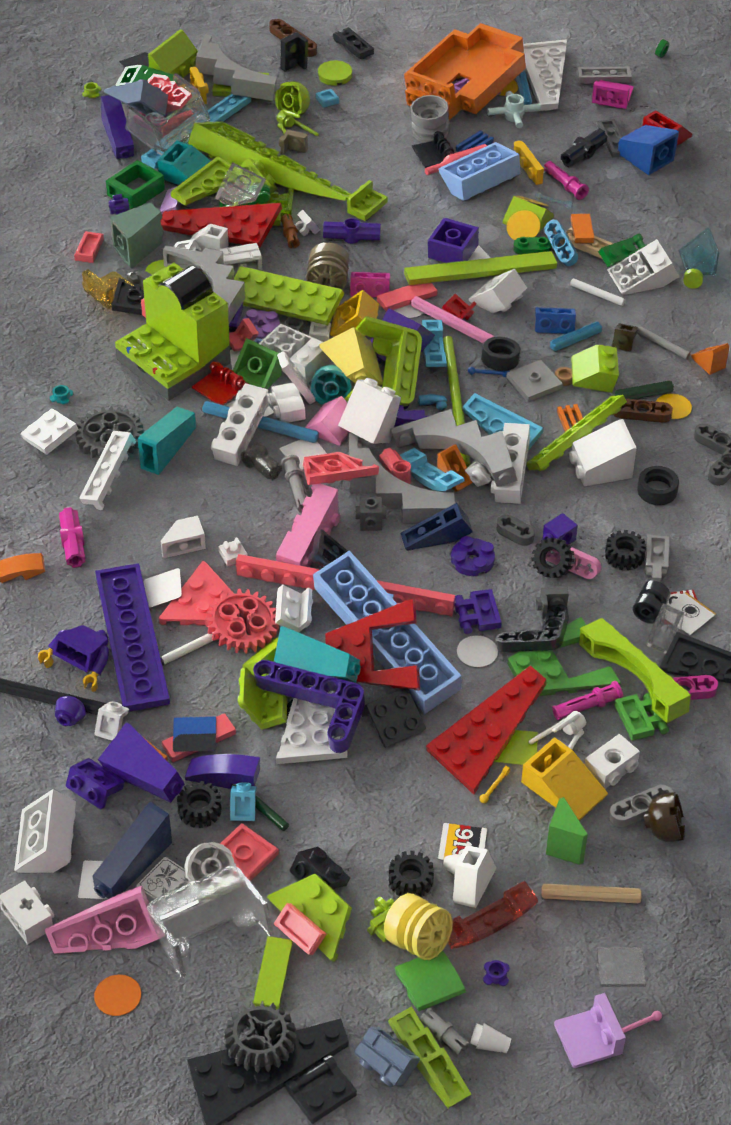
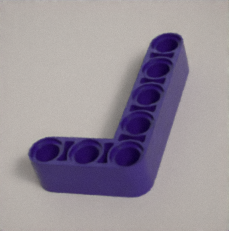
M261 660L254 665L255 681L260 689L335 708L327 731L329 747L335 753H343L349 749L365 707L364 690L361 685L268 660ZM346 716L351 717V718H349V719H342L343 717H346ZM339 736H340V737H344V738H342V739H340V740L334 739V738L339 737Z

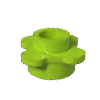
M94 82L86 83L82 96L97 98L100 96L99 91H101V87Z

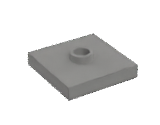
M542 360L507 372L506 376L527 402L561 390L563 387V383Z

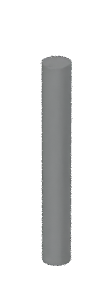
M641 326L638 328L637 333L686 360L690 357L691 353Z

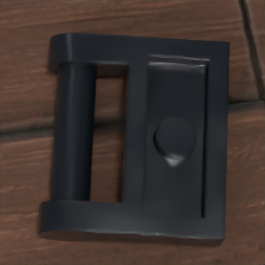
M321 529L315 533L313 550L308 558L313 563H318L321 567H325L348 552V550Z
M331 1055L322 1059L321 1064L296 1080L291 1079L285 1083L287 1092L312 1124L357 1096V1090L337 1066L336 1061ZM329 1072L332 1077L303 1095L300 1089Z

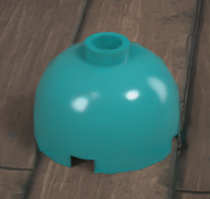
M336 365L321 367L316 371L311 382V393H313L315 400L321 405L340 396L345 399L352 388L351 380Z

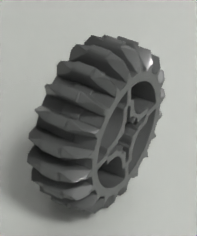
M264 1001L261 1002L260 1006H255L251 1002L249 1009L241 1006L240 1013L233 1012L232 1020H228L226 1023L227 1029L224 1031V1039L226 1040L224 1043L226 1050H228V1055L230 1059L235 1058L237 1066L244 1063V1068L247 1071L253 1066L257 1073L260 1067H265L269 1072L271 1069L270 1065L272 1064L279 1068L281 1060L287 1061L289 1053L294 1051L296 1027L292 1023L290 1014L285 1015L283 1007L276 1010L274 1003L269 1007H265ZM248 1027L249 1031L239 1040L241 1033ZM281 1033L280 1040L272 1046V1041Z

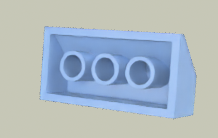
M495 142L439 168V173L451 194L464 201L521 174L520 157L518 153Z

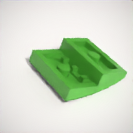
M444 951L431 960H423L418 957L395 966L397 977L406 987L408 998L418 1011L466 993L458 973Z

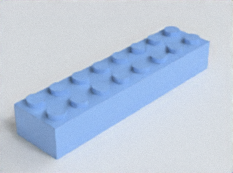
M350 550L313 574L315 590L346 625L397 604ZM416 624L372 630L373 656L385 669L414 665L419 667L420 690L408 689L415 704L424 714L462 689L461 674Z

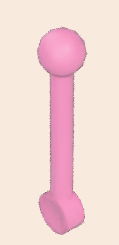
M654 1011L651 1016L621 1029L625 1033L653 1020L659 1021L662 1018V1014L660 1011Z

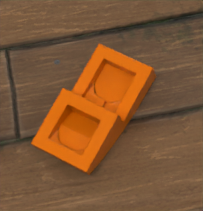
M42 553L23 554L0 560L1 583L21 575L27 580L45 572L44 556Z

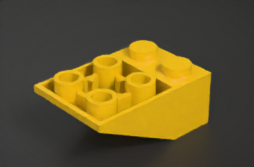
M555 737L523 764L521 782L555 808L559 799L564 797L579 821L608 795V792L575 752Z

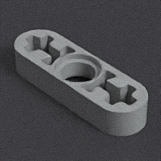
M657 785L619 801L611 806L609 820L616 827H625L644 819V814L648 813V808L644 810L638 809L635 806L636 803L643 802L649 807V804L655 797L671 793L673 790L666 785Z

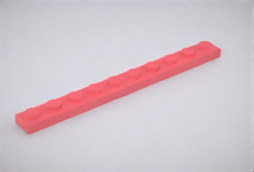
M241 554L237 556L236 572L238 576L315 590L313 574L320 569ZM376 580L387 593L394 594L393 600L397 604L413 598L416 610L453 616L455 595Z

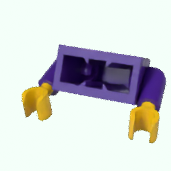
M85 625L69 630H61L48 645L49 649L38 653V660L40 664L44 661L45 667L49 668L54 663L52 655H55L86 673L91 671V674L83 678L84 689H86L89 683H93L91 689L92 692H95L98 689L97 676H101L109 657L107 633L104 630L96 632Z

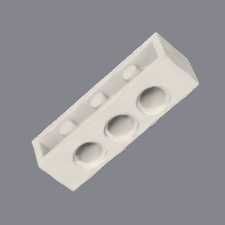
M245 383L242 390L238 391L236 402L229 408L228 417L225 422H222L218 437L212 441L211 450H213L215 460L238 466L270 403L268 389Z
M504 423L502 432L518 481L499 487L496 486L495 481H492L491 493L495 494V502L521 504L530 442V424Z

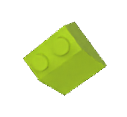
M597 344L572 356L573 386L609 393L613 392L619 377L617 348Z

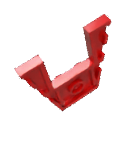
M413 598L325 633L327 645L344 651L360 660V673L357 676L356 683L420 690V675L417 665L374 671L372 630L417 623L416 605Z

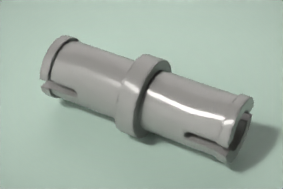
M431 1008L427 1009L426 1012L428 1014L423 1013L420 1017L421 1023L428 1026L436 1034L435 1038L439 1042L443 1041L458 1056L462 1055L463 1051L461 1050L466 1051L470 1043L453 1029L454 1026L450 1022L446 1023Z

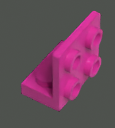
M603 80L595 81L592 103L626 109L634 86Z

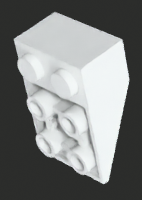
M658 240L653 241L607 269L622 295L661 288L680 277Z
M280 324L259 342V344L278 353L284 351L308 383L312 380L317 370L330 364V358L320 348L319 344L323 343L322 341L283 324Z

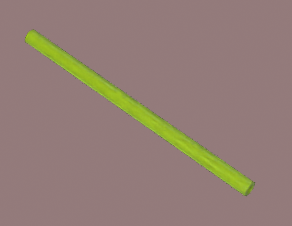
M445 336L443 344L444 352L446 353L453 416L457 426L465 424L454 344L451 336ZM461 453L468 468L471 465L470 456Z

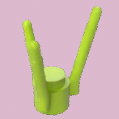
M286 109L281 110L277 114V127L284 134L287 131L285 127H292L296 124L315 136L319 135L313 129L294 119V117L299 119L300 115Z

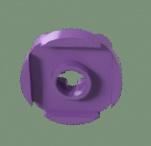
M251 309L242 318V320L246 318L251 320L259 332L256 337L259 339H264L280 325V320L274 311H256Z

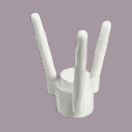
M573 711L559 723L530 739L529 744L539 741L552 732L555 733L563 729L566 734L575 735L568 746L570 749H573L578 739L584 734L582 728L586 725V719L580 712Z

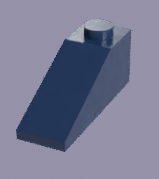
M455 503L400 534L405 549L409 551L456 542L462 537L473 533L468 516L458 503Z

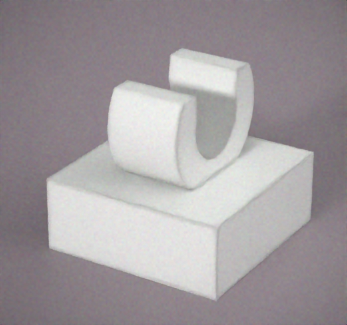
M304 210L297 214L301 221H298L295 226L303 236H306L310 230L314 234L320 231Z
M237 537L235 541L229 543L225 541L223 545L218 546L219 553L227 566L236 564L238 554L247 556V552Z

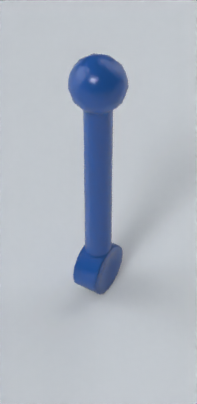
M474 367L468 368L470 375L482 373L506 377L507 372H510L475 369Z

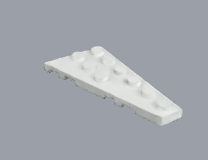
M567 39L523 44L526 63L525 73L537 103L541 104V111L558 109Z
M294 698L287 719L285 733L282 736L280 750L277 753L276 764L347 758V751L335 753L329 747L327 731L335 708ZM339 736V737H336V738H334V739L340 740V739H342V738H344V737H340V736Z

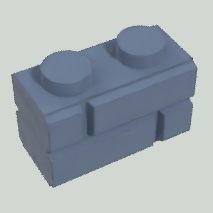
M370 1027L363 1037V1041L360 1042L354 1051V1054L361 1058L359 1063L370 1071L375 1069L381 1074L379 1079L390 1087H393V1085L403 1086L420 1061L418 1056L380 1027Z

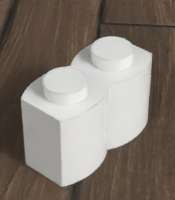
M293 383L271 387L272 393H269L270 404L274 405L273 410L276 419L279 418L280 421L286 423L306 419L302 397Z

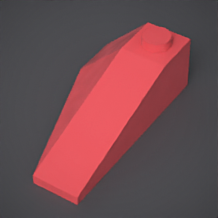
M153 74L148 80L149 84L160 88L164 93L168 94L166 113L181 109L192 97L191 93L177 86L167 76Z

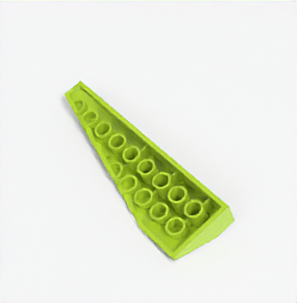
M223 121L194 123L188 144L200 152L208 153V156L212 159L218 156L237 168L248 158L259 160L265 167L263 171L267 175L270 174L276 181V184L344 201L351 194L339 186H330L331 182L327 179L317 178L318 174L315 172L305 171L306 167L286 155L279 156V151L266 148L267 144L262 141H254L255 137Z

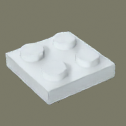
M51 409L20 434L25 441L47 455L79 429L76 423Z

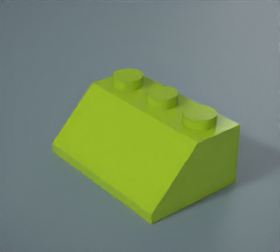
M180 29L148 54L149 67L180 76L181 80L190 73V67L196 66L198 50L185 32Z

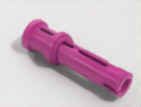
M552 161L545 163L544 167L546 168H544V171L562 183L567 192H572L578 200H582L587 196L589 187L586 184H581L575 176H569Z
M613 681L611 685L606 687L594 688L587 695L552 706V711L556 720L567 717L573 711L581 712L595 706L605 707L606 703L623 698V692L619 683Z

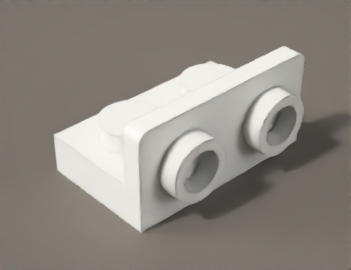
M285 585L279 587L277 591L275 623L296 632L307 628L312 621V589L307 588L304 592L299 593Z

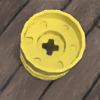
M407 893L400 896L388 911L384 923V934L391 944L407 950L423 960H431L437 957L448 943L453 921L451 914L446 909L429 903L415 894Z

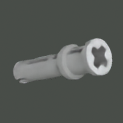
M288 455L281 460V465L286 471V481L291 484L297 509L299 512H302L303 502L307 496L303 484L304 473L299 467V457Z

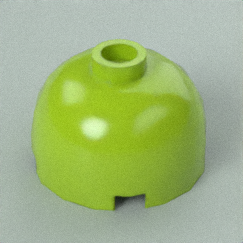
M295 81L285 82L280 85L279 90H276L275 103L278 110L286 109L301 116L309 108L311 98L309 91L303 84Z

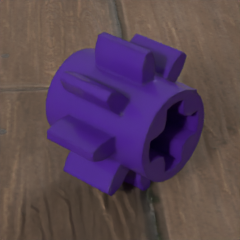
M122 194L113 195V200H108L111 215H117L129 210L128 199L122 198Z

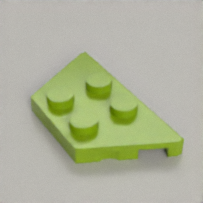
M313 874L267 896L280 911L283 910L287 903H292L326 933V936L318 948L331 961L335 962L337 960V948L340 939L344 937L346 931L345 924L349 920L352 907L323 879Z

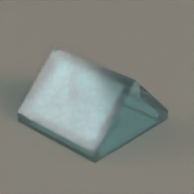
M708 227L679 249L685 270L698 269L702 272L703 276L716 275L719 259L717 245L711 229Z

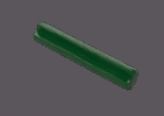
M668 380L618 389L615 391V396L624 395L625 399H637L671 393L674 390V384Z

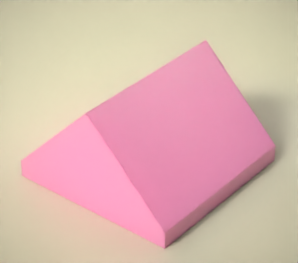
M340 396L323 404L305 428L318 431V438L340 446L349 433H351L338 426L347 405L346 400Z

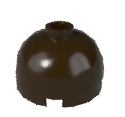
M671 792L658 795L649 804L648 813L644 814L646 828H651L653 835L665 842H676L685 839V825H682L681 819L684 815L678 794Z

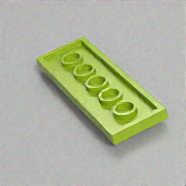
M243 266L239 267L234 277L236 281L245 282L243 306L268 312L274 311L277 314L327 326L344 296L342 289Z

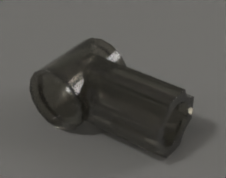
M261 442L241 452V459L246 467L250 469L254 467L267 479H276L282 471V466L269 455L266 447Z

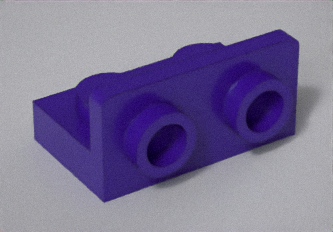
M87 758L70 767L66 787L97 808L103 809L105 808L108 796L122 790L125 781L92 759Z

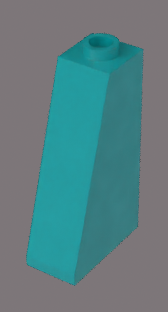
M176 407L138 437L141 469L160 475L196 429L194 412Z
M280 627L274 662L356 683L357 676L360 673L359 659L287 627Z

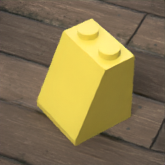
M353 327L319 344L324 353L355 384L357 380H365L366 378L377 381L378 386L383 384L373 343L356 328Z

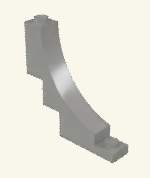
M204 35L196 56L195 67H197L199 73L214 75L213 83L232 86L231 94L273 101L276 90H279V84H276L277 77L261 74L236 64L223 54L218 44L211 42L212 35Z
M451 409L391 428L398 448L415 442L418 443L420 449H447L456 444L460 453L477 460L490 472L497 487L518 481L503 432L500 431L482 437L477 420L457 426Z
M349 433V456L363 460V466L367 467L374 464L379 466L378 475L350 480V493H376V497H382V506H386V508H402L403 524L420 523L455 503L459 505V501L454 499V492H439L419 488L393 476L377 462L369 448H362V442H358L357 435Z

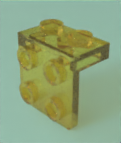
M89 269L82 272L84 291L107 309L112 308V301L119 278L124 279L125 283L133 286L132 283L115 271L101 278Z

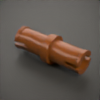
M287 214L281 217L283 235L287 239L288 247L292 249L293 244L295 249L300 245L297 236L298 229L293 223L292 216L288 214L287 218Z

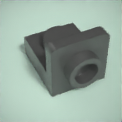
M568 587L541 588L540 597H536V609L541 611L542 619H545L547 609L553 605L562 604L567 607Z

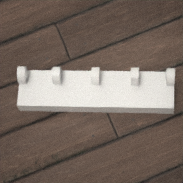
M112 432L79 498L83 504H92L96 509L103 510V500L106 494L110 495L112 492L110 485L114 477L118 478L120 476L118 469L122 461H127L129 447L134 446L136 443L131 433Z

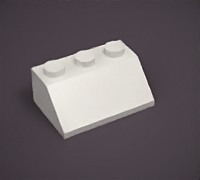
M52 789L22 809L14 871L18 873H54L70 863L76 801Z

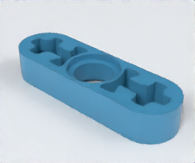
M557 220L549 221L545 225L544 231L559 260L565 266L574 265L578 260V253L563 225ZM554 227H555L556 232L558 233V234H556V235L553 233V228H554ZM565 239V243L558 247V242Z

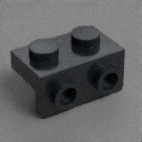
M319 847L299 851L290 868V872L299 881L316 874L332 889L347 886L350 877L343 871L342 867L337 865Z

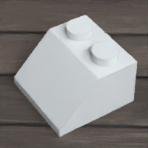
M513 269L490 279L469 298V301L471 303L475 301L477 306L491 313L505 312L512 307V302H516L523 296L522 293L527 287L517 271Z

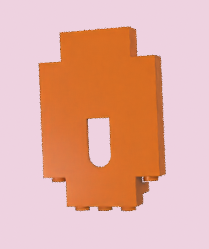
M482 23L469 34L454 29L404 74L407 105L411 106L412 102L419 97L435 95L445 99L448 103L449 120L461 109L477 114L526 69L523 37ZM458 76L470 80L455 93L452 82Z

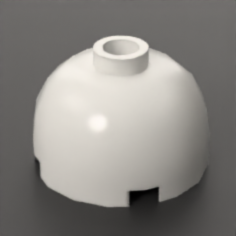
M215 842L202 843L192 849L186 858L184 866L185 875L189 883L197 890L206 893H215L227 888L233 881L236 873V863H234L231 851L223 844Z

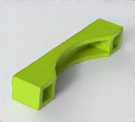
M600 618L580 628L579 645L593 658L616 663L635 674L649 691L652 710L666 723L689 712L691 698L689 692L675 682L670 675H667L641 650L637 649L611 624Z

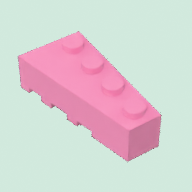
M321 483L312 485L313 494L311 497L306 496L303 502L302 514L296 515L292 525V532H287L276 553V561L310 567L312 561L308 557L313 550L315 533L322 529L330 535L333 526L336 527L339 523L338 489Z

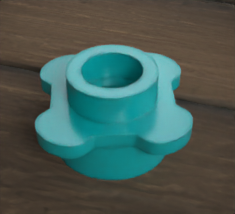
M58 385L53 388V395L50 396V401L68 404L70 396H73V391L65 385Z

